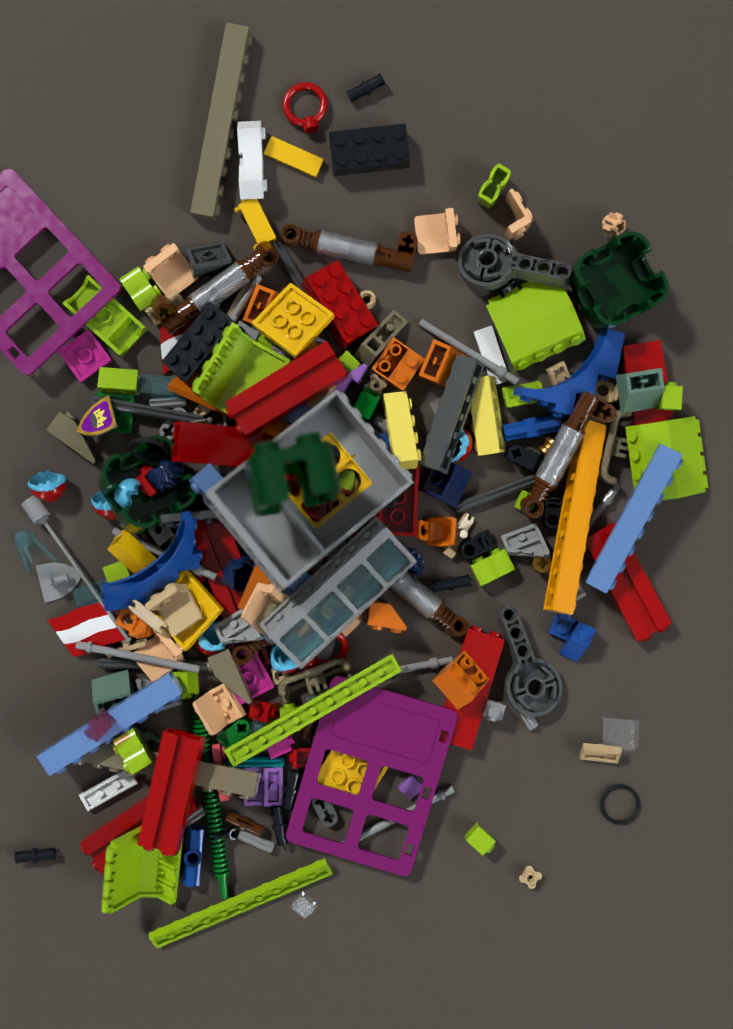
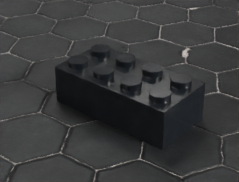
M406 123L329 132L333 176L405 169L410 166Z
M209 302L161 362L192 387L194 380L197 377L200 378L203 373L204 363L207 360L210 361L214 346L217 343L220 344L224 329L227 326L230 327L232 322L237 323L212 302ZM239 325L241 331L245 332V330Z

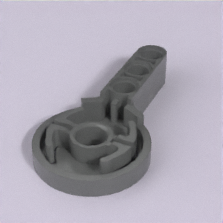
M482 234L471 238L463 245L458 256V267L461 277L468 285L479 290L497 289L514 278L565 288L571 283L572 269L570 265L518 254L514 246L512 247L505 238L495 234ZM483 257H492L494 262L490 265H483L480 263V260ZM522 266H527V267H529V268H527V269H522L521 267H522ZM541 270H547L548 272H546V273H541V272H539V271H541ZM560 274H566L567 276H565V277H560V276H558V275H560Z
M512 606L502 607L497 611L496 616L513 659V666L507 673L504 683L507 701L514 710L523 715L534 717L545 715L551 712L561 699V677L553 665L544 659H538L534 656L517 610ZM506 610H508L511 614L509 620H506L504 618V612ZM513 628H515L518 632V635L515 639L511 636V630ZM520 646L524 648L523 656H519L518 654V648ZM532 680H537L540 684V691L536 695H532L528 690V685Z

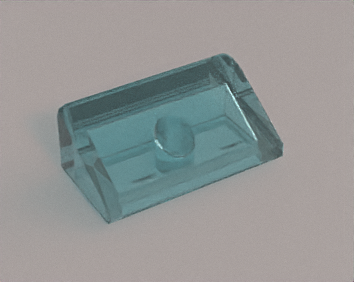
M140 374L137 393L177 397L176 393L167 390L168 384L175 377Z
M106 578L91 583L100 597L101 584L108 583ZM87 585L73 590L78 608L99 602Z

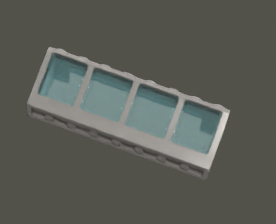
M375 517L259 625L280 649L302 669L417 561L389 529Z

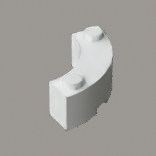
M261 121L238 122L239 155H243V158H240L239 166L240 199H264V191L268 190L267 179H264L262 140L266 139L265 127L261 128Z

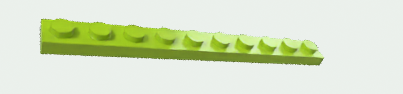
M393 653L227 747L224 749V752L232 766L235 767L398 674L402 669Z
M325 858L317 860L287 875H282L275 880L263 883L261 886L228 898L216 905H211L202 911L192 913L190 916L176 920L169 925L157 928L148 933L149 940L158 949L333 874L331 867Z

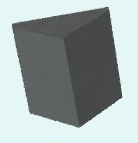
M224 242L186 249L193 278L223 272L224 269L232 264Z

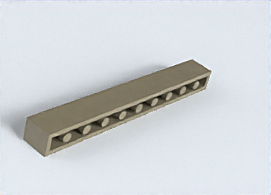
M227 22L225 25L190 210L193 217L215 221L216 216L220 214L221 204L218 203L219 198L223 197L224 194L222 182L228 173L226 161L231 157L229 145L230 140H234L235 129H233L234 121L237 122L239 110H236L237 103H240L242 99L240 87L241 84H244L246 72L243 71L244 66L248 65L249 62L247 50L248 46L252 45L253 34H250L248 26Z
M103 742L99 745L97 751L92 754L87 752L82 756L83 759L76 763L78 765H84V762L91 763L90 767L98 769L106 766L109 767V771L118 773L121 770H125L122 765L124 762L123 758L115 753L113 742L108 744ZM150 750L155 760L153 764L134 775L131 773H127V775L139 776V774H144L146 779L152 780L158 752ZM200 761L195 785L202 786L201 790L213 792V789L221 790L220 794L232 796V793L239 794V798L250 800L251 797L257 796L261 773Z

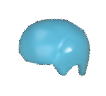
M134 478L121 481L114 492L115 501L122 508L130 507L133 504L131 496L139 494L137 487L141 483Z

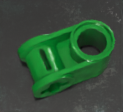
M247 716L237 719L216 739L225 748L233 745L249 734L252 728L251 719ZM245 723L247 725L246 728H239L240 724L243 725Z

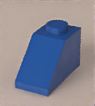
M577 620L576 624H573L559 654L577 662L588 648L596 629Z

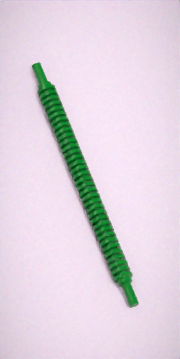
M200 689L198 695H193V700H191L192 704L190 705V708H194L193 702L201 697ZM191 709V713H195L192 714V718H195L192 719V722L195 723L193 728H196L194 733H197L195 735L209 736L210 734L206 732L207 730L199 715L195 712V709ZM206 737L201 761L214 763L213 757H211L213 755L212 752H208L212 750V747H208L211 746V742H207L211 739ZM213 789V792L202 790L204 793V806L206 807L207 827H209L208 832H210L208 834L210 837L209 842H211L210 847H212L211 852H213L211 856L213 857L212 862H214L213 867H215L213 869L215 872L214 877H217V881H219L221 899H228L227 879L230 873L226 856L227 851H225L226 846H224L225 841H223L225 838L218 840L213 838L214 835L224 833L222 831L223 826H221L223 823L220 821L222 816H220L221 811H219L220 806H218L220 805L218 801L219 796H217L218 791H216L217 789Z

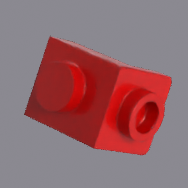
M146 465L138 471L139 476L136 479L141 483V486H139L140 490L146 496L149 494L151 497L160 491L146 478L149 470L156 467H148Z
M253 699V702L250 704L248 718L271 723L280 716V703Z
M294 747L293 752L289 754V764H293V769L306 767L311 747Z

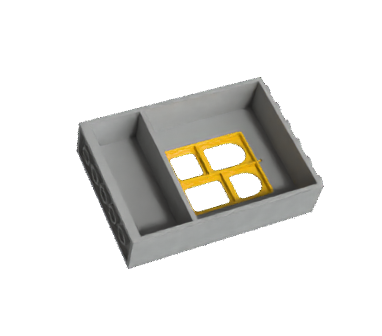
M338 390L331 393L273 439L277 440L280 449L296 444L295 437L299 435L320 432L321 440L330 441L331 445L337 447L340 452L341 458L336 465L338 474L345 469H352L361 477V485L358 490L349 497L343 493L337 494L339 505L320 521H312L301 507L303 503L302 494L297 497H293L290 494V498L282 502L283 509L279 514L255 517L244 469L246 461L204 494L203 500L279 593L414 483L410 472L406 469L403 470L399 465V459L394 454L389 453L385 442L374 435L372 426L369 423L365 424L361 419V413L355 407L352 408L348 403L349 399Z

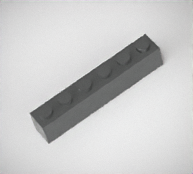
M457 354L456 359L453 361L452 370L445 383L443 396L439 400V408L433 418L431 431L427 435L426 445L421 453L419 465L443 474L448 473L485 366L478 359Z

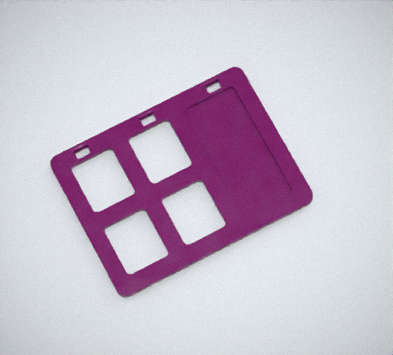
M5 169L0 173V271L6 268L26 290L25 294L0 316V350L21 373L29 376L36 372L120 293L121 286L14 170ZM49 229L67 248L68 253L40 280H35L16 257L42 231ZM78 265H82L102 288L74 316L69 317L50 296V291ZM36 304H39L59 325V329L31 356L27 357L8 336L7 332ZM13 348L20 353L17 358L9 352Z
M342 676L333 677L329 689L348 678ZM375 686L322 716L317 726L286 832L287 840L297 845L397 875L408 876L413 868L457 721V713L447 707ZM441 730L448 731L445 742L439 740ZM330 749L368 762L358 794L318 783L317 778L326 750ZM382 766L423 778L414 810H407L373 799V792ZM424 787L431 788L428 799L422 797ZM317 798L353 810L344 842L335 841L303 830L311 799ZM367 815L377 816L408 826L409 829L400 858L395 859L359 848L358 843ZM408 843L414 844L411 855L405 853Z

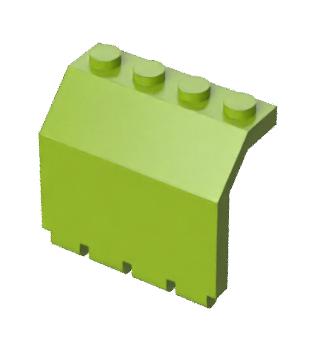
M527 281L521 284V290L516 286L512 291L504 294V298H501L499 294L488 299L489 304L486 307L515 372L526 369L531 364L541 362L551 355L559 354L565 349L579 345L582 341L586 340L581 323L565 288Z
M233 322L230 327L227 326L224 329L220 344L217 343L214 346L210 361L207 360L204 363L203 373L200 378L197 377L192 385V391L196 396L228 415L225 411L228 408L225 403L226 401L291 362L290 359L250 338L241 331L239 325Z
M691 416L625 427L634 489L659 443L682 454L681 459H683L678 470L675 469L671 475L674 477L669 487L665 486L662 492L664 494L662 500L676 499L706 492L705 488H708L707 474H703V471H706L704 455L700 454V452H703L702 436L698 437V433H701L699 419Z
M141 826L112 840L111 844L106 847L105 880L103 882L101 912L112 914L140 897L159 898L170 905L176 903L182 843L180 851L175 856H164L159 852V849H154V851L144 850L142 846L137 845Z

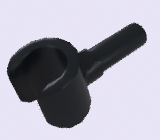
M229 827L225 833L214 835L213 838L214 840L222 838L236 840L238 836H231V833L237 831V829Z

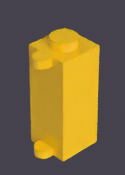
M243 199L234 210L236 213L242 212L257 242L253 246L254 251L257 245L263 241H268L272 244L277 238L258 200Z
M122 530L114 538L107 549L133 574L146 568L157 559L135 537L125 530Z

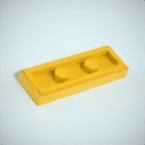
M273 136L270 137L264 151L265 156L314 178H317L324 159Z

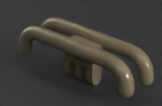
M617 410L615 419L607 423V435L602 449L603 457L599 466V479L605 484L615 485L617 483V478L610 476L608 473L611 456L627 459V454L620 453L621 450L628 451V447L622 446V443L627 444V439L617 437L616 432L620 418L630 417L632 412L621 414V411Z
M335 658L283 678L278 685V693L282 696L283 703L288 704L290 702V694L294 691L307 687L311 696L314 695V690L312 689L316 687L317 693L321 692L320 685H323L325 690L329 689L326 679L339 674H346L350 678L355 674L348 660ZM341 665L340 667H336L331 670L323 672L324 670H327L329 668ZM304 678V680L291 684L286 688L288 684Z

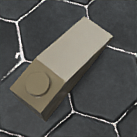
M393 309L360 345L355 356L370 367L382 354L391 339L398 335L408 321Z
M59 411L47 428V431L88 461L97 465L99 460L86 435L76 432L79 423L75 421L77 417L68 411L66 413Z
M231 647L209 656L206 664L210 673L213 672L216 678L247 704L252 703L253 697L239 665L232 658L233 651Z

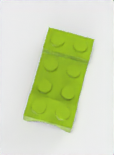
M88 275L82 287L62 304L75 315L102 287ZM114 298L86 324L121 357L148 330Z

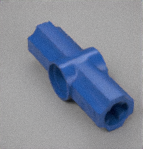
M550 415L502 425L504 440L528 439L560 430L562 422L561 418Z
M199 825L187 827L183 885L187 887L200 885L204 827ZM195 853L198 858L192 859L189 854Z

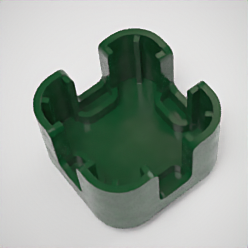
M634 231L622 233L607 244L586 252L570 266L572 269L570 287L588 322L593 327L600 330L612 329L659 305L667 297L669 291L668 279L662 270L656 274L653 273L645 257L646 254L652 251V248L646 237Z
M320 432L299 435L295 437L296 444L288 448L280 449L277 440L265 441L253 446L254 453L250 454L244 469L255 517L275 515L282 511V502L290 498L286 475L295 474L298 477L303 503L306 507H314L332 502L337 499V494L342 493L331 442L322 441Z
M161 435L148 437L160 441L168 447L170 455L166 460L171 461L174 443ZM139 442L137 448L134 449L139 455L149 458H160L166 454L162 447L149 442ZM119 452L106 460L98 477V485L116 519L125 531L136 535L144 534L159 526L160 515L182 513L195 500L197 494L190 487L191 483L189 480L193 476L189 473L185 476L181 474L182 478L179 479L180 483L177 486L166 489L164 492L160 491L155 496L150 497L149 494L146 496L137 487L139 494L131 496L133 504L130 507L122 508L114 499L117 485L128 478L136 479L139 476L138 471L146 465L158 468L160 462L143 461L134 457L130 452L122 456Z

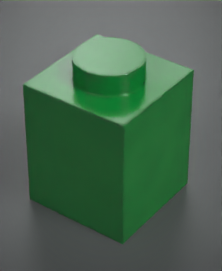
M364 387L354 407L361 413L362 419L369 420L382 395L367 387Z

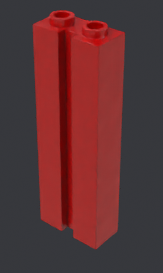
M661 340L622 346L620 358L623 374L662 368L664 385L665 382H668ZM652 408L634 411L630 418L633 426L673 420L674 416L673 411Z
M325 341L226 401L225 403L228 408L225 411L230 419L235 418L238 424L235 427L241 436L245 434L246 438L249 439L346 380L348 374L337 359L329 343Z
M182 421L174 422L173 438L175 440L174 446H172L171 462L205 465L210 463L216 466L239 467L250 457L251 453H254V445L271 441L275 437L260 431L247 439L245 434L242 436L239 434L236 427Z
M207 507V509L202 510V511H208V510H211V509H210L209 507ZM199 508L191 510L190 512H197L200 510ZM215 520L216 523L204 524V521L197 522V530H194L196 545L198 549L202 550V565L206 569L218 574L215 581L209 578L208 581L216 601L224 608L221 612L224 620L240 610L237 607L244 591L236 592L225 586L221 579L228 561H232L233 558H241L242 554L237 540L220 520Z
M617 521L587 535L586 550L593 563H595ZM633 552L631 556L627 555L624 561L626 566L621 574L618 572L615 580H617L616 585L612 591L608 590L634 640L645 642L652 638L651 635L655 631L658 633L666 631L672 622L637 556Z
M474 625L464 635L459 654L465 650L490 680L476 697L462 708L457 710L447 697H445L443 707L453 709L457 713V721L450 744L468 750L473 748L505 641L501 637V633L495 631L484 633L482 632L483 628ZM441 730L440 741L445 742L448 731Z
M167 728L163 731L137 843L144 850L154 851V849H159V852L164 856H175L180 851L206 737L173 728Z
M148 795L86 836L80 842L81 850L85 855L92 857V866L101 875L105 871L106 847L111 844L112 840L142 825ZM192 796L188 816L199 807V803L194 796Z

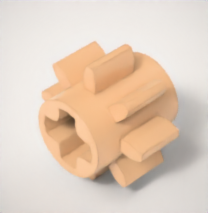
M610 212L609 215L604 217L602 229L606 230V235L617 237L624 232L626 220L622 219V214Z

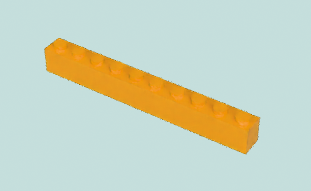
M591 420L588 422L585 428V435L581 440L582 442L578 445V449L574 451L575 453H573L574 455L569 464L543 610L560 614L573 615L576 608V595L580 587L579 578L583 569L582 562L586 551L587 534L590 530L589 522L593 513L592 505L597 491L596 483L600 474V461L603 457L602 449L607 435V425Z

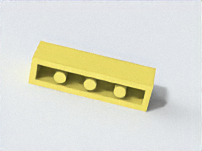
M483 376L480 378L469 409L473 419L471 427L476 438L474 447L475 451L478 452V456L506 452L495 376Z
M406 391L383 394V407L391 454H394L399 459V465L403 470L415 469L418 466V461H421L420 449H416L418 435L417 432H413L415 418L414 415H410V410H412L411 398L407 397Z

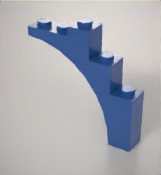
M611 329L599 330L596 343L589 357L569 378L543 389L515 388L513 396L520 397L519 400L523 402L537 401V405L547 407L546 412L553 413V417L564 419V416H570L574 408L575 398L579 399L583 390L594 395L597 380L608 382V379H616L625 333Z
M190 511L181 513L180 525L175 537L167 549L155 561L131 576L101 584V600L105 611L126 609L128 606L135 607L132 600H136L145 606L151 600L150 597L155 594L156 589H163L170 583H176V579L179 578L178 571L199 569L200 560H202L203 556L202 550L198 549L196 545L194 530H197V522L195 518H192Z

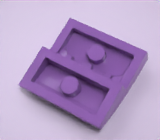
M362 364L348 374V378L342 381L335 390L345 394L351 382L358 386L368 370V365Z
M242 767L245 770L261 773L257 796L251 797L250 800L242 799L243 806H283V767Z

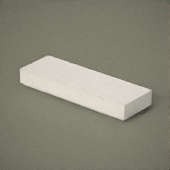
M489 326L474 331L473 334L480 354L498 366L502 365L506 368L493 327ZM485 367L487 375L495 376L496 385L508 381L504 378H499L495 375V372Z
M121 770L120 773H116L80 793L79 797L86 810L90 811L137 785L139 782L136 776L127 775L125 770Z

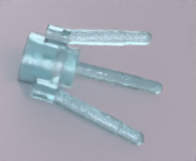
M25 529L13 536L27 574H30V569L24 552L29 562H33L27 548L32 545V540L54 562H58V559L35 537L33 532L28 533Z

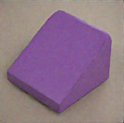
M413 774L407 776L397 785L398 789L409 800L420 792L422 786Z

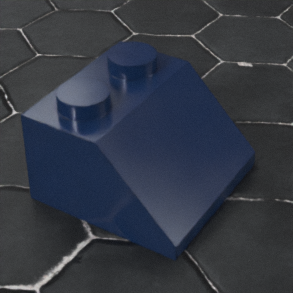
M452 462L447 474L426 468L418 484V490L456 508L472 473Z

